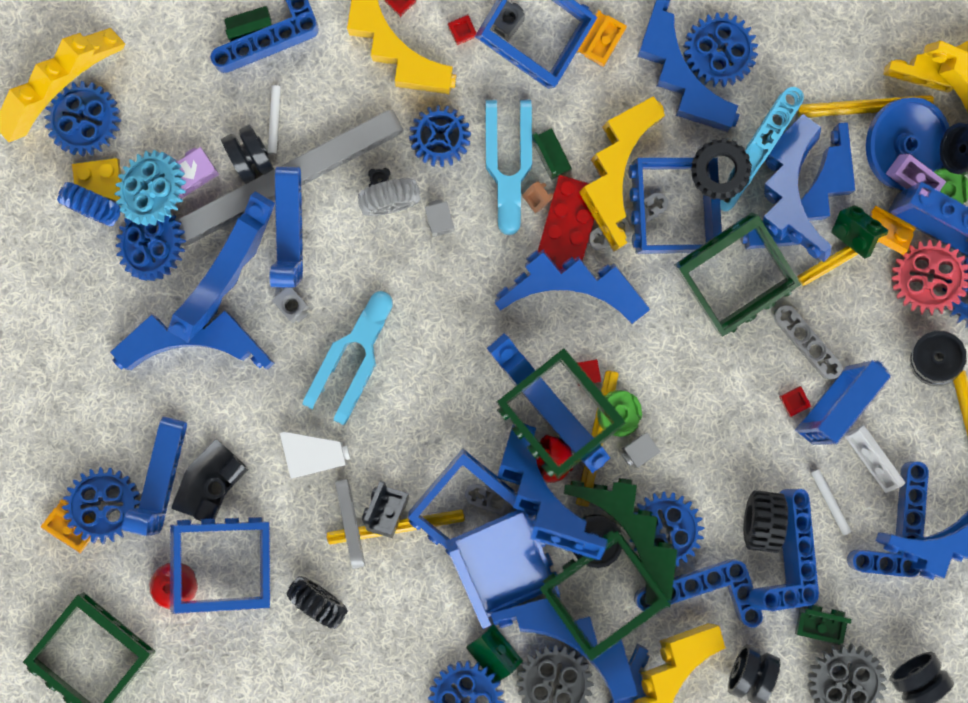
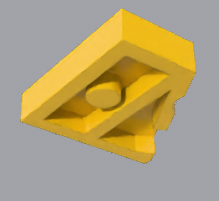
M118 158L72 164L74 184L116 202L120 199V197L115 195L117 191H120V188L115 186V184L122 182V179L118 177L121 174L120 160Z

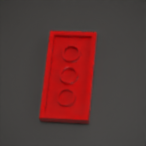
M559 175L538 248V252L544 250L560 271L563 269L562 264L571 257L576 259L579 256L583 261L594 222L593 215L579 193L583 187L590 183Z

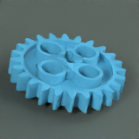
M153 150L151 154L145 151L144 157L137 154V161L135 162L130 159L131 166L129 168L123 166L126 173L118 175L122 182L115 184V186L120 188V191L115 193L116 196L120 197L116 204L122 206L119 211L124 213L125 217L132 222L148 226L150 223L155 226L157 220L162 223L164 222V215L172 217L170 210H178V207L175 205L176 202H183L179 195L186 193L185 190L181 189V186L186 184V181L181 179L185 172L179 170L181 165L176 162V159L164 152L159 153Z

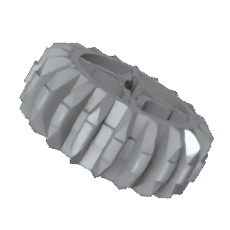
M414 179L387 180L361 190L358 194V204L363 215L366 216L392 214L416 205L421 200V193Z

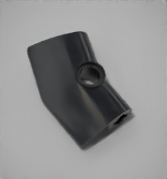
M214 440L187 468L171 509L193 516L199 521L201 519H216L224 497L249 469L220 441ZM214 482H219L222 486V490L218 495L214 494L211 489Z

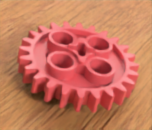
M929 240L927 246L924 247L920 241L918 249H915L912 245L909 246L910 254L905 253L902 255L904 260L896 259V264L900 267L892 269V272L898 275L893 276L891 281L898 283L893 286V291H901L897 294V299L905 298L903 306L911 303L912 312L919 307L921 315H923L925 309H929L930 315L933 316L934 309H938L940 314H943V307L946 306L949 310L953 309L951 302L960 304L961 301L958 295L965 297L966 292L962 288H968V282L964 281L968 279V273H964V271L968 270V265L961 264L965 260V256L956 257L959 252L958 249L953 252L949 251L951 244L942 248L941 241H938L937 245L933 246L931 240ZM925 260L928 266L920 269L916 267L915 262ZM946 264L952 268V271L944 274L939 271V267ZM915 272L918 275L911 276L909 273ZM929 273L934 274L935 279L932 282L927 281ZM943 280H951L952 283H947ZM916 281L920 282L923 288L919 291H913L909 285ZM940 286L945 288L947 293L943 296H937L934 294L933 289Z

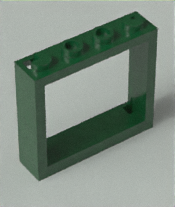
M753 212L674 264L709 321L722 337L730 332L734 333L738 329L737 327L744 322L748 323L754 320L759 312L772 308L776 305L777 300L783 296H790L791 292L801 285L761 218ZM752 230H755L785 279L722 321H719L689 272Z
M565 348L496 401L500 407L497 411L505 421L509 419L513 423L514 427L511 428L520 440L523 437L530 444L527 446L530 453L535 459L539 456L545 463L542 465L543 469L550 477L555 475L557 479L614 435L626 423ZM561 362L611 422V425L558 466L508 403Z
M610 531L601 537L607 539L604 552L618 542L659 600L595 647H593L553 590L594 560V558L583 555L576 562L574 559L570 560L562 566L563 572L557 576L554 573L543 580L545 585L540 588L590 661L597 658L671 604V601L619 531L616 533Z
M83 592L77 594L25 658L23 663L28 666L27 670L32 675L40 676L46 681L45 685L49 689L58 691L63 695V700L66 703H91L37 659L79 608L139 657L103 702L115 703L156 651Z

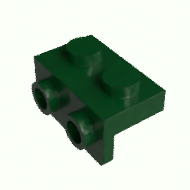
M853 205L840 210L831 233L866 259L871 256L878 239L887 235L889 230L882 226L878 220L866 214L862 208Z
M814 604L808 606V608L800 607L795 629L796 635L838 645L844 643L847 623L851 624L852 621L851 618L845 616L846 612L831 609V613L822 611L823 607Z

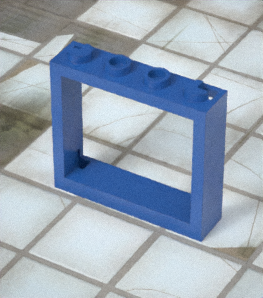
M496 0L476 33L475 38L547 89L555 88L597 17L592 14L588 6L580 5L575 0H552L578 19L580 23L553 68L548 72L490 30L507 0Z
M637 158L631 162L628 169L629 178L632 179V188L630 189L629 196L630 201L633 202L631 223L634 225L635 234L632 236V246L635 248L636 254L692 253L703 245H647L643 170L691 169L693 158ZM713 158L707 165V174L716 183H719L718 158ZM703 195L705 242H708L722 232L720 199L714 200Z
M923 182L907 188L896 195L888 210L889 213L915 226L917 230L933 239L941 241L942 244H951L950 248L953 250L958 249L959 253L968 257V242L966 241L968 238L967 206ZM922 188L929 191L927 196L919 194Z
M878 360L846 366L840 376L835 379L797 426L795 431L812 445L837 444L892 375L887 372V369L883 366L884 364Z
M464 448L408 511L409 523L417 530H424L428 534L427 537L434 544L438 545L440 543L444 546L449 556L445 541L450 540V538L420 514L462 465L512 506L517 495L513 488L503 480L498 479L497 475Z
M248 517V522H239V518H225V523H215V519H201V524H191V520H177V524L170 525V612L180 614L270 608V522L262 521V517ZM260 530V597L181 601V533Z

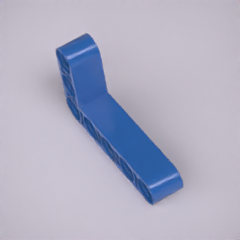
M286 0L292 14L291 18L215 48L211 52L210 58L216 69L221 73H229L314 38L318 34L319 27L309 1ZM297 2L304 3L300 9H295L294 5ZM306 22L313 23L310 29L305 30L302 28ZM285 31L292 32L288 38H282L281 35ZM265 39L271 40V41H270V44H269L268 46H266V47H261V46H260V43H261L263 40H265ZM249 48V52L246 55H239L241 49ZM221 57H228L226 63L218 64V60Z
M276 167L277 261L270 267V286L295 288L303 278L301 168Z
M164 416L161 418L139 508L127 511L123 521V531L143 536H151L161 532L187 429L186 421Z
M906 462L902 466L900 473L905 484L899 488L895 535L902 538L910 536L913 539L924 537L929 471L922 462ZM913 466H916L918 469V475L915 478L912 477L910 472ZM912 489L915 490L917 495L914 501L909 499V492ZM909 513H913L915 517L911 525L907 522ZM856 549L847 556L849 567L864 573L915 577L920 573V571L911 567L908 571H904L903 563L907 559H904V554L899 551L895 554ZM859 555H863L864 564L858 567L856 558ZM883 557H886L888 564L886 568L881 569L879 562Z
M784 489L780 492L784 494L788 505L787 532L782 546L786 584L753 589L749 595V603L754 609L778 611L810 606L818 601L819 589L810 498L804 489Z
M729 559L674 577V593L671 597V604L727 586L740 622L753 628L759 626L763 619L762 611L752 608L749 603V595L754 587L746 565L739 560ZM738 564L740 572L732 577L729 571L730 567ZM715 571L718 579L715 583L709 584L707 576L710 572ZM689 579H694L696 582V586L692 591H686L685 582ZM645 587L637 590L634 596L635 604L642 611L651 606L650 604L646 606L640 604V597L645 594ZM746 587V597L739 599L737 596L739 588ZM748 610H754L755 617L751 621L745 620V613Z

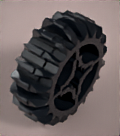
M298 576L288 587L289 589L286 594L291 603L323 626L336 629L345 619V615L348 612L345 605L312 580Z

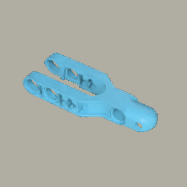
M787 88L778 96L745 148V152L749 154L752 165L750 179L744 189L734 197L729 198L727 203L724 200H720L722 211H729L735 206L799 109L804 99V95L799 88ZM786 95H791L794 98V105L786 102ZM773 115L781 117V125H776L773 122ZM768 131H772L773 133H770L766 139L768 143L763 145L761 137L766 135ZM735 166L729 174L728 181H730L735 174Z
M486 100V170L497 183L498 228L505 235H514L519 231L521 225V183L532 168V101L520 100V170L515 175L506 176L498 170L497 100Z
M377 291L374 293L361 313L351 334L332 344L302 405L308 406L313 410L317 398L325 390L324 386L329 375L335 371L346 347L353 342L359 343L364 347L366 356L333 421L339 422L343 426L346 424L376 366L373 345L393 307V300L387 292Z

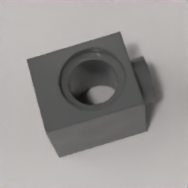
M507 1L490 29L509 42L524 22V10L518 4H511ZM511 16L515 20L512 23H505L503 18Z

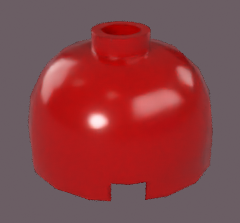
M545 435L539 442L558 466L572 456L570 447L560 438ZM540 457L539 459L536 458L539 471L546 483L560 482L569 473V471L566 472L559 479L555 475L550 477L542 467L545 464Z
M166 563L153 573L149 582V593L156 604L169 610L170 563ZM181 563V601H191L196 595L198 583L194 571Z

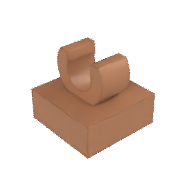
M539 181L532 184L522 194L534 213L542 210L552 200L551 198L554 195L553 193L548 194L544 189L546 183L540 184Z

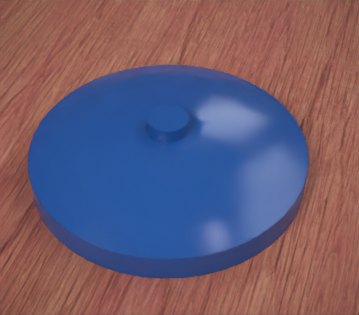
M912 97L892 101L875 115L867 132L866 156L872 172L884 185L899 191L905 190L904 187L886 174L897 157L902 154L912 155L933 172L944 167L940 159L939 149L941 139L950 126L942 111L925 99Z

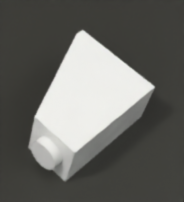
M289 432L280 433L291 479L348 465L347 460L350 459L348 446H343V442Z

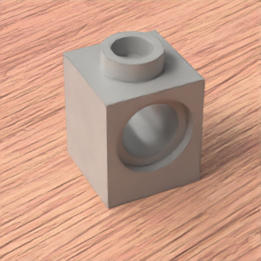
M435 200L428 203L429 206L425 207L432 236L436 237L454 232L455 229L447 201Z
M286 287L272 300L292 323L295 321L301 322L309 314L307 311L310 307L292 287ZM296 300L298 302L297 310L289 312L287 309L288 303Z
M648 433L642 434L622 448L625 452L622 454V457L629 466L633 465L635 468L640 467L660 453V450Z

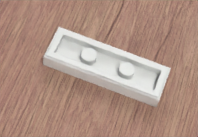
M864 425L845 435V438L885 493L900 488L905 484L903 478Z

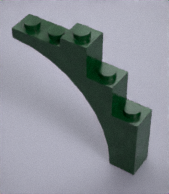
M619 478L618 482H613L612 491H608V486L594 484L593 488L584 487V482L570 481V485L565 484V495L584 499L600 507L624 528L634 543L641 562L671 601L678 549H672L673 544L658 542V546H654L657 517L652 516L653 512L638 510V514H633L637 485L632 484L633 480ZM645 581V603L652 605L659 599Z

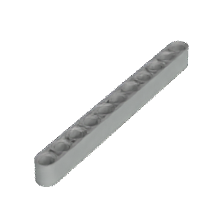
M388 110L280 167H300L301 186L399 136L404 129L394 111ZM275 169L176 220L182 223L178 229L185 230V233L180 238L185 239L186 242L181 244V246L190 245L238 220L245 212L250 195L255 191L274 201Z

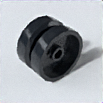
M960 122L952 125L946 130L941 139L940 159L944 168L950 173L968 174V123Z
M250 124L239 129V135L243 142L242 145L233 134L221 138L226 153L245 184L256 179V173L252 164H255L263 175L274 170L268 157L267 149L260 137H257Z
M932 331L923 335L917 341L910 355V367L913 374L922 383L929 386H944L951 383L960 375L967 362V351L963 342L956 335L947 331ZM937 355L938 359H942V361H936L934 356Z
M593 514L581 518L586 521L584 533L595 534L600 538L610 531H613V533L619 531L621 533L616 523L605 516ZM617 542L603 552L600 560L594 559L586 566L603 568L611 565L621 554V546ZM573 552L578 560L583 557V555Z
M746 644L739 652L731 670L728 692L739 698L747 695V699L751 703H766L778 679L781 665L780 658L767 652L761 656L758 648Z
M925 652L909 659L896 668L889 678L894 688L898 692H903L901 698L904 703H936L946 696L954 686V681L949 673L945 670H940L942 663L933 652Z

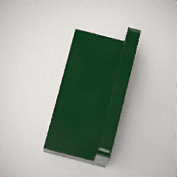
M267 6L224 19L227 29L225 31L230 42L273 25Z
M552 128L540 134H537V132L532 134V143L551 180L572 170Z
M494 624L466 647L475 660L480 662V666L483 669L488 666V675L496 673L492 679L494 682L501 681L511 675L523 662Z

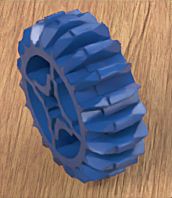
M436 105L435 112H432L431 107H428V115L421 111L419 116L422 120L414 118L413 122L416 126L410 127V132L414 134L409 136V140L415 142L411 145L412 150L419 149L416 152L417 158L424 155L423 163H427L431 159L432 167H435L436 161H440V167L443 168L445 160H448L449 165L452 166V158L454 157L457 161H460L461 156L458 152L466 154L467 150L463 146H470V141L465 139L471 137V132L465 131L469 128V123H462L465 119L463 115L456 118L458 114L456 109L450 114L449 106H445L444 111H441L440 105ZM446 120L450 122V124L447 123L443 126L437 125L434 121ZM427 126L431 136L424 145L421 141V135ZM457 128L459 139L457 144L453 146L449 136ZM435 131L437 133H444L445 141L440 140V138L436 140ZM443 147L447 152L435 153L430 151V149Z
M65 182L63 187L60 188L57 198L59 204L109 227L114 226L115 222L118 221L121 207L113 201L71 182Z

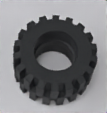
M722 138V140L714 139L710 143H705L696 152L692 161V180L696 188L704 196L714 200H725L726 198L734 197L744 189L750 179L752 165L749 154L745 152V148L742 145L739 146L736 141L732 140L731 142L725 138ZM725 156L733 161L735 174L730 181L716 183L709 178L707 165L714 157Z
M753 490L748 498L744 515L743 533L746 547L748 550L778 553L784 544L787 532L788 505L786 498L781 493Z

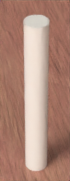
M278 85L271 86L268 136L269 154H277L281 86Z
M819 469L812 471L811 475L842 534H849L852 531Z

